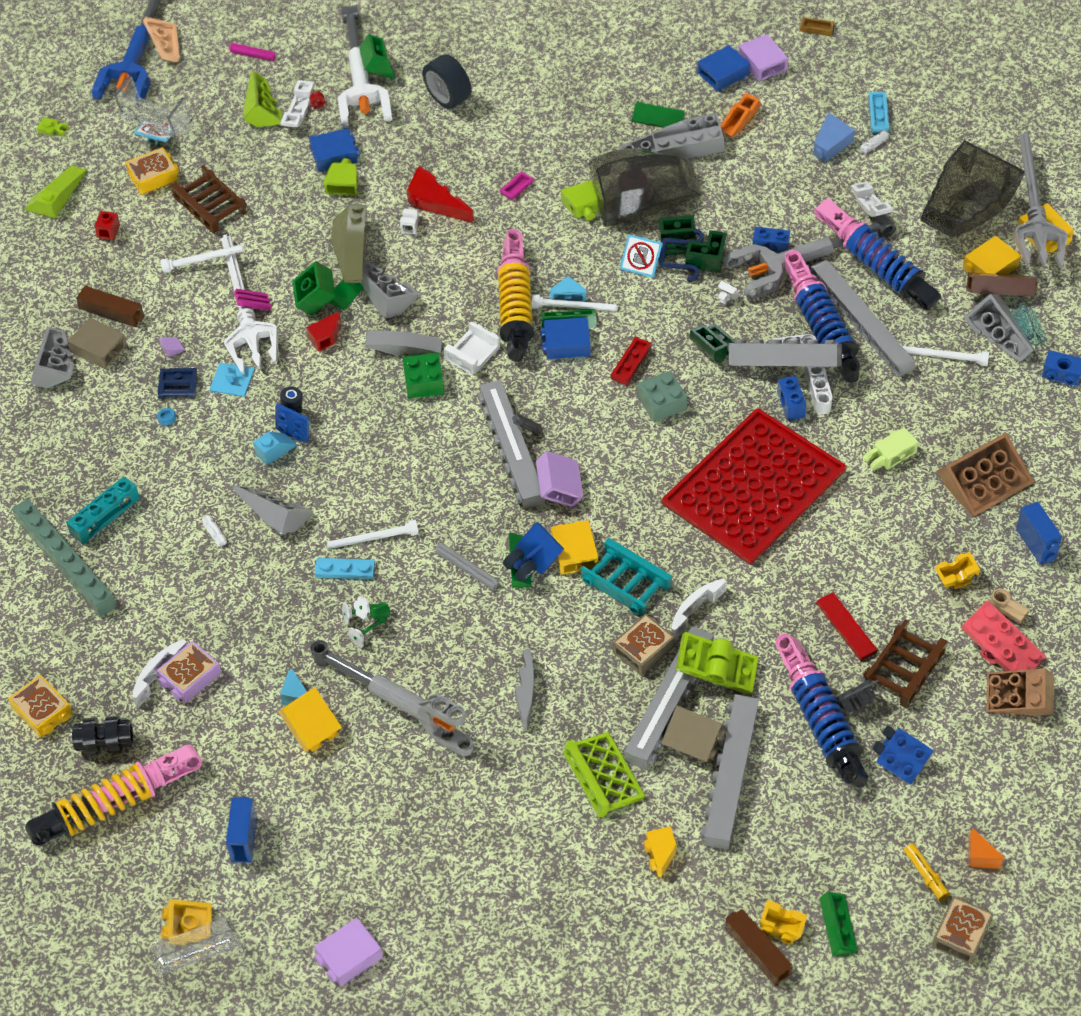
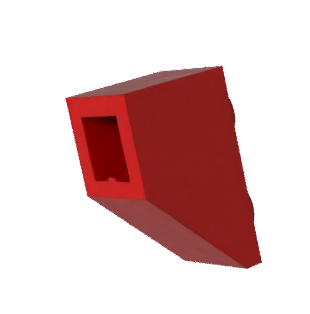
M337 312L306 327L308 339L318 352L334 345L341 327L340 314Z

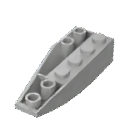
M717 113L679 121L619 146L622 160L633 162H664L725 152L724 136Z

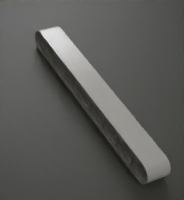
M827 260L809 268L811 275H814L817 281L823 282L826 286V292L830 295V299L835 302L834 304L842 313H845L844 316L852 325H855V329L862 337H865L867 343L873 349H876L875 352L883 361H886L885 364L893 373L897 374V377L915 370V362Z

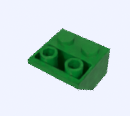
M368 34L359 48L364 70L394 79L395 75L391 58L383 38Z

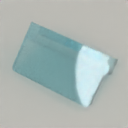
M1024 304L1012 312L1028 340H1031L1033 337L1041 341L1046 340L1037 312Z

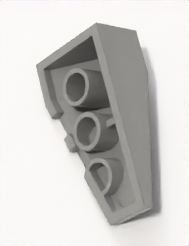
M364 261L363 283L361 284L375 308L385 318L401 315L416 300L419 293L408 283H400L396 281L397 277L385 275L381 268L368 261Z
M997 294L988 295L964 316V319L979 335L982 333L989 338V342L992 344L995 342L1000 345L1004 352L1019 362L1035 351L1012 312Z
M47 326L30 384L50 388L71 378L74 364L70 359L71 353L68 351L65 331Z
M248 486L233 487V490L268 526L276 529V533L286 535L287 532H296L313 514L312 510L304 506L283 502L284 499L267 496V493Z

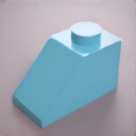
M267 432L253 442L256 455L267 466L297 446L287 434L278 432Z

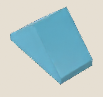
M567 276L550 289V299L586 302V289Z
M293 669L288 671L280 693L281 701L284 705L290 704L307 692Z

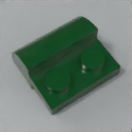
M694 215L659 218L660 242L665 238L696 240L693 230L696 229ZM667 243L666 256L686 254L688 245Z
M716 323L708 327L702 324L690 330L689 334L690 340L717 363L723 362L725 356L729 354V343H735V340Z

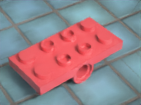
M988 600L960 627L982 648L981 655L991 664L997 663L1005 671L1035 669L1046 657Z

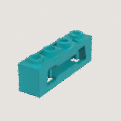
M125 476L120 478L66 522L70 535L82 545L85 544L140 499L137 486ZM128 498L130 501L125 504L124 499ZM89 527H90L91 529H94V530L91 531L90 533H89V530H88Z

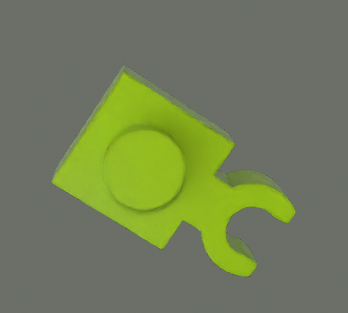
M43 117L36 129L38 133L51 136L57 133L59 136H65L63 129L69 130V126L66 123L60 124L59 120Z

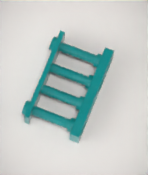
M611 538L604 542L605 555L592 570L584 566L581 567V579L586 585H592L628 607L635 615L643 616L646 614L647 605L645 603L658 589L663 588L668 591L672 586V575ZM611 559L619 561L621 565L607 580L598 575ZM627 569L637 572L623 590L614 585ZM642 579H648L653 582L639 599L630 595V592Z

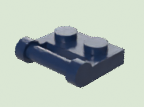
M197 368L160 369L158 399H165V397L196 398ZM165 387H189V389L165 390Z

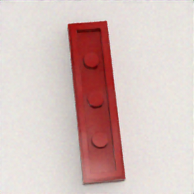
M834 592L816 601L817 606L860 662L877 653L878 649Z

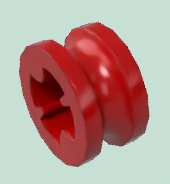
M313 92L310 95V104L313 108L325 105L323 93Z

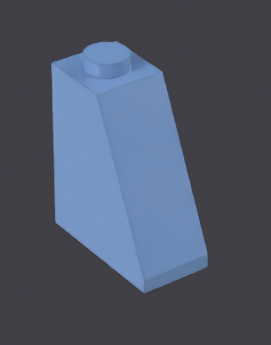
M828 113L814 142L813 154L824 162L829 161L854 142L855 130L831 113Z

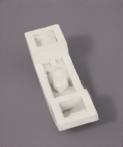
M297 81L294 89V98L288 112L284 113L281 121L282 126L299 127L302 124L310 105L309 97L313 93L314 82Z
M867 181L851 185L859 205L869 216L875 217L893 212V208L887 202H881L874 195V188Z
M725 579L716 580L702 586L683 602L672 624V633L675 639L687 629L688 617L706 599L714 603L726 591Z
M183 639L169 645L154 656L144 667L133 690L132 697L137 708L151 695L149 685L158 676L156 670L187 645V641Z

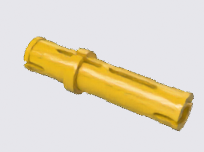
M915 843L906 846L904 853L925 880L924 884L926 887H930L938 901L941 902L950 896V892L940 881V875L933 871Z

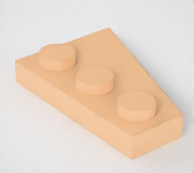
M145 17L143 22L161 59L178 63L180 56L176 24Z

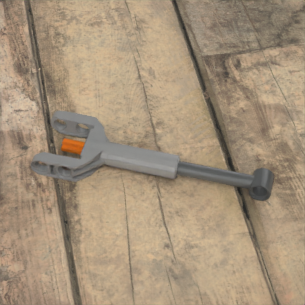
M887 214L877 216L874 224L869 225L872 229L871 233H881L883 237H889L896 231V226ZM824 237L778 254L767 247L753 244L728 253L723 258V263L730 269L759 260V265L747 269L750 278L766 273L768 276L752 281L744 288L745 296L747 299L752 300L778 291L785 272V255L788 251L796 250L800 252L806 263L832 254L833 249L843 246L844 240L838 237L832 239Z
M317 640L311 644L310 650L314 662L318 666L329 664L367 685L369 692L417 718L426 732L444 747L461 756H468L473 753L474 744L470 736L454 728V726H459L465 722L466 713L464 708L438 693L431 695L428 700H425L380 674L374 676L330 652L327 643L323 640ZM440 704H444L446 707L442 710ZM455 713L462 714L461 718L457 720L451 717ZM446 734L454 735L450 740L443 739ZM464 742L470 744V746L466 749L459 748V746Z

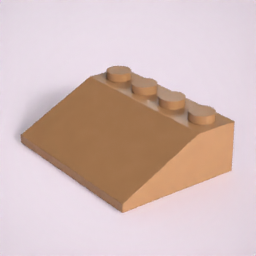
M1007 433L1000 435L937 470L945 487L973 517L1034 483Z

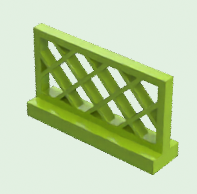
M609 732L578 742H574V740L565 742L563 754L599 818L606 816L609 811L645 799L642 789ZM606 739L609 747L606 749L598 746L597 743ZM585 746L592 750L590 755L582 753L579 748ZM594 750L606 754L604 759L601 760L593 757ZM608 755L616 757L618 764L615 765L607 762ZM589 762L601 765L599 771L591 769ZM603 766L615 770L613 776L602 773ZM617 771L625 773L628 777L627 780L623 781L615 778ZM599 777L610 781L608 788L599 785ZM612 783L624 786L622 793L610 789ZM626 787L635 790L637 795L629 796L624 794ZM611 794L619 797L618 802L610 804L607 795Z

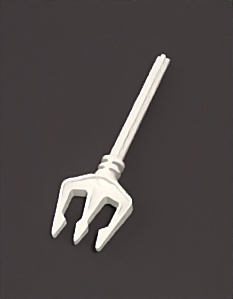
M223 235L224 238H221L223 249L233 247L231 235ZM236 253L226 255L234 291L236 288L245 290ZM238 306L237 319L240 327L224 341L225 347L242 374H245V362L243 359L238 358L236 348L245 343L248 344L252 351L254 363L258 369H261L262 358L259 354V340L264 337H270L272 347L268 352L276 364L279 332L276 325L256 321L255 313L252 309Z

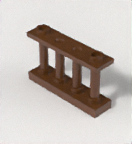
M202 165L203 176L185 187H181L176 182L171 184L170 187L172 196L212 234H215L219 231L218 224L223 218L236 210H239L243 215L247 214V204L242 197H238L216 177L211 169ZM205 182L212 185L196 196L188 194ZM216 191L222 194L205 206H201L198 203ZM227 200L232 204L216 215L209 213V211Z
M905 619L901 625L898 624L893 632L894 636L873 666L866 669L863 678H865V681L870 679L871 682L872 680H878L877 683L899 694V705L907 709L946 652L948 641L940 638L936 644H931L907 631L909 621ZM904 638L927 650L929 655L927 658H921L898 646V643ZM894 652L919 665V670L912 673L891 662L888 658ZM884 666L908 679L909 684L907 687H901L877 673Z

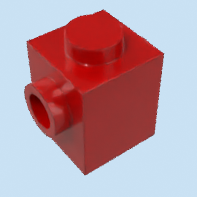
M100 211L94 225L97 238L115 239L120 227L118 213Z

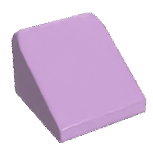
M177 337L159 339L160 345L168 358L185 351Z

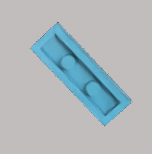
M869 92L871 133H880L883 130L889 133L886 92Z
M317 558L315 577L373 579L375 560Z

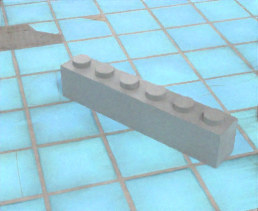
M735 339V343H729V365L839 367L842 365V344H836V340H825V344H818V340H807V343H800V340H788V343H782V340H770V343H764L763 339H753V343H746V339Z

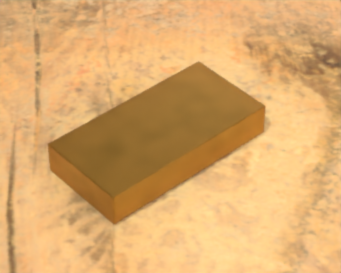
M802 17L799 31L832 37L835 22Z

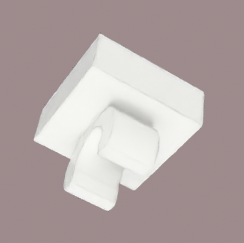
M723 281L720 282L718 285L720 291L718 298L720 302L726 305L730 298L736 301L739 297L737 288Z

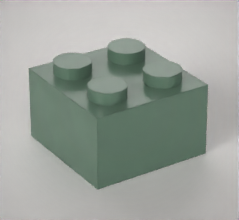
M671 370L637 383V397L653 422L687 410V395Z

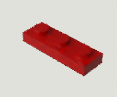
M635 337L611 373V380L628 385L652 348V343Z

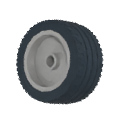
M443 54L423 67L422 76L428 92L445 109H451L470 97L472 93L470 79L461 64L451 55Z

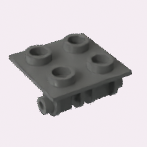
M869 679L837 696L836 704L840 705L841 713L846 716L848 713L857 710L858 705L861 708L863 705L873 702L876 695L868 688L877 683L878 680L871 683Z

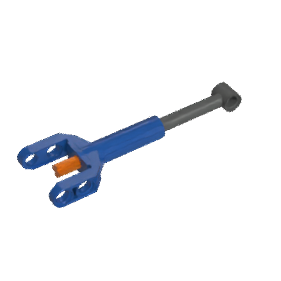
M150 0L141 24L136 26L123 61L111 63L99 70L92 88L93 99L101 100L107 85H109L111 79L118 81L116 89H120L121 92L126 90L128 82H135L133 89L134 102L141 104L144 102L151 83L147 71L139 65L150 38L143 20L145 17L154 19L161 0Z

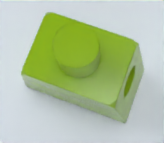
M344 158L341 163L331 164L324 179L325 194L358 196L357 167L355 164H352L350 159Z
M592 180L561 189V202L575 218L585 216L588 221L595 218L594 212L598 211V199Z

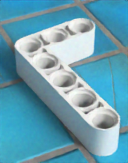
M803 334L772 338L765 341V343H770V340H782V343H788V340H800V343H807V340L817 339L814 335ZM803 366L815 411L819 414H828L832 406V393L825 368Z

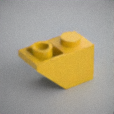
M671 826L646 832V840L643 841L645 852L650 853L651 859H649L651 871L656 872L657 878L663 876L676 855V842Z

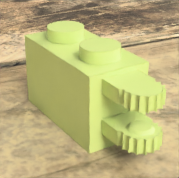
M903 427L898 431H893L890 436L878 440L874 444V448L863 456V460L869 462L876 458L870 464V467L876 470L884 466L888 470L917 453L918 441Z

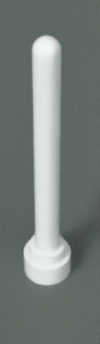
M237 245L178 260L166 258L161 260V267L165 274L172 272L175 267L243 252L245 246Z
M532 295V309L551 306L614 312L618 310L616 304L543 299L540 295Z
M902 346L908 354L975 361L980 366L988 365L989 352L986 351L970 354Z
M416 519L408 521V523H405V526L327 542V548L332 549L405 533L407 535L411 534V536L419 535Z

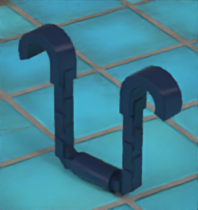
M693 229L694 234L700 236L698 240L665 238L661 241L663 244L658 264L662 268L694 271V276H688L687 278L689 282H694L698 279V268L689 264L664 263L667 249L666 244L688 245L689 241L703 243L704 235L699 229Z

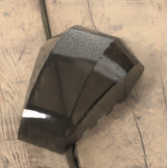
M964 140L944 164L943 171L939 175L937 184L932 191L920 221L950 237L963 236L1005 209L1017 191L1025 170Z
M624 148L602 154L588 163L598 199L603 227L637 222L701 195L693 163L678 156L641 149Z

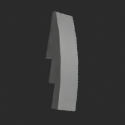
M367 331L365 347L393 355H400L401 352L414 356L421 353H439L440 355L442 339L400 331Z
M530 649L522 650L525 667L519 668L521 686L515 687V697L523 731L528 729L534 700V670Z

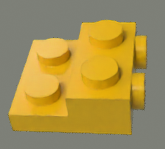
M169 899L166 907L163 906L161 919L165 920V926H162L161 939H165V946L185 948L187 944L209 946L211 943L212 903Z

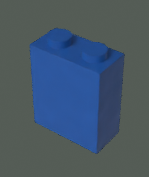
M730 45L697 61V73L717 92L749 75L750 63Z
M349 128L309 137L310 149L318 172L329 170L332 163H341L344 158L350 159L352 164L358 163L357 156H360L359 148L354 146L356 144L354 134H350Z
M588 317L544 320V328H541V338L545 339V342H542L543 353L547 354V359L591 356Z
M1038 501L1022 507L1016 531L1039 564L1053 562L1058 555L1062 539L1061 533Z
M242 796L231 799L226 838L231 862L252 863L258 819L253 798Z

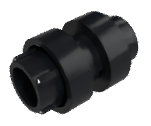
M107 716L105 723H99L97 717L84 718L82 723L74 724L72 727L74 750L84 751L86 755L100 754V748L107 747L108 753L122 752L124 747H131L133 745L132 722L129 719L121 720L120 716Z

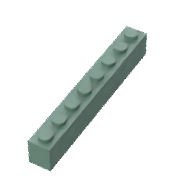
M28 498L12 508L17 523L100 618L116 608L112 593Z

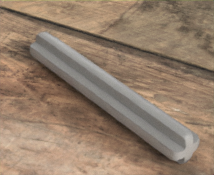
M439 543L436 546V553L491 590H495L499 586V580L445 544Z

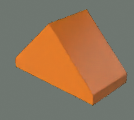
M974 828L970 831L968 839L969 867L1000 869L1004 856Z

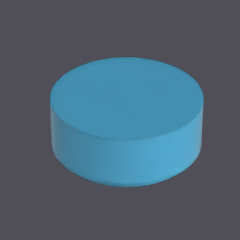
M171 408L161 409L157 413L158 422L164 426L173 424L176 420L175 411Z

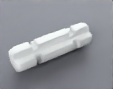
M883 130L860 146L861 152L867 154L871 151L870 149L873 150L888 140L889 133Z
M210 515L203 517V525L207 528L217 546L222 547L226 545V537L222 534L214 519Z

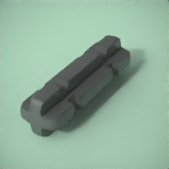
M518 413L512 417L514 424L536 435L543 430L540 424Z

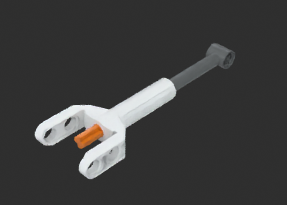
M357 5L341 7L343 22L347 23L350 42L348 57L353 87L345 90L338 97L342 128H349L348 105H359L360 112L366 115L368 114L367 112H370L369 104L381 101L384 120L386 122L393 121L388 90L379 85L370 84L368 72L363 67L356 20H359Z

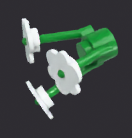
M359 596L357 601L354 602L355 610H351V607H348L344 602L342 613L347 625L350 624L349 620L352 619L353 614L360 616L361 619H366L367 613L370 612L371 617L377 619L376 622L362 631L353 627L349 628V637L354 644L362 648L364 646L363 635L379 624L386 622V617L390 616V607L386 602L369 604L367 598Z

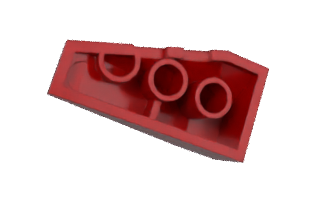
M420 166L417 167L407 188V198L410 205L470 223L474 221L473 209L458 196H452L448 191L449 188L446 185L441 186L435 181L437 177Z

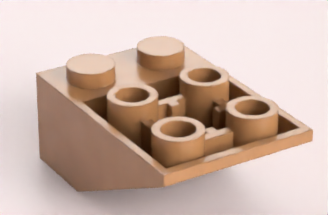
M1046 668L987 672L986 712L1024 715L1054 714V674Z

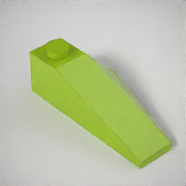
M254 70L250 74L244 102V120L256 127L280 125L283 118L280 109L276 110L274 104H277V101L270 95L272 90L268 81Z
M71 165L32 196L24 210L56 218L87 172V169Z

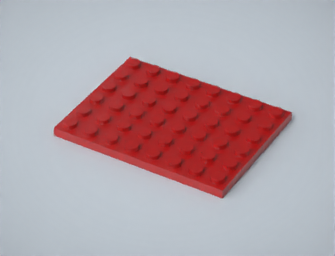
M757 407L661 499V504L751 565L846 471L847 465Z

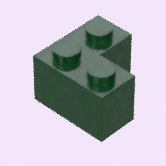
M710 230L707 243L689 241L685 264L694 265L698 270L720 273L727 246V232Z

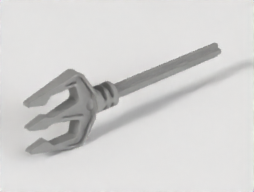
M1024 132L1019 135L1030 209L1027 212L1028 222L1017 226L1012 237L1026 265L1030 263L1031 251L1026 248L1024 238H1032L1039 252L1038 258L1043 267H1045L1048 253L1045 250L1046 241L1057 242L1059 253L1056 254L1055 260L1058 267L1062 268L1068 235L1064 230L1046 220L1045 209L1040 205L1030 135Z

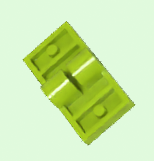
M684 632L681 638L675 670L750 695L753 692L759 657L732 648L733 644L729 640L715 639L712 641Z

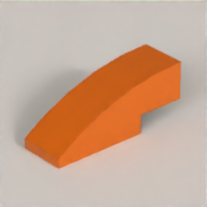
M745 92L739 103L735 102L720 125L722 133L732 138L736 136L761 107L760 99Z

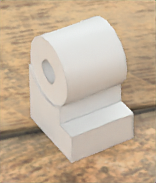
M404 208L403 217L400 219L401 233L417 234L418 209ZM405 225H411L413 229L408 230L405 228Z

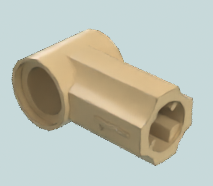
M996 589L993 592L990 603L1005 616L1018 624H1022L1030 609L1010 598L1009 592L1004 589Z

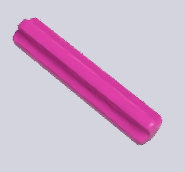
M231 43L229 46L231 53L268 61H275L276 52L237 43Z

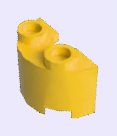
M971 552L957 555L952 563L944 561L934 567L946 589L953 586L955 589L967 586L972 583L971 578L975 574H980V568Z
M767 899L760 920V927L767 937L780 938L782 943L792 945L795 940L801 938L808 915L796 910H786L782 908L781 904Z

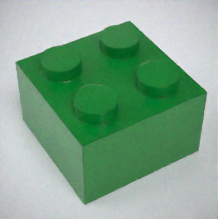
M317 261L292 280L295 306L309 315L315 314L336 296L332 269Z
M439 353L402 357L408 398L444 394Z

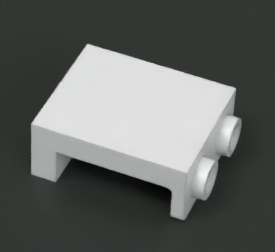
M470 322L468 324V332L454 346L448 344L444 348L445 360L474 376L500 349V338L497 334L484 329L481 325Z

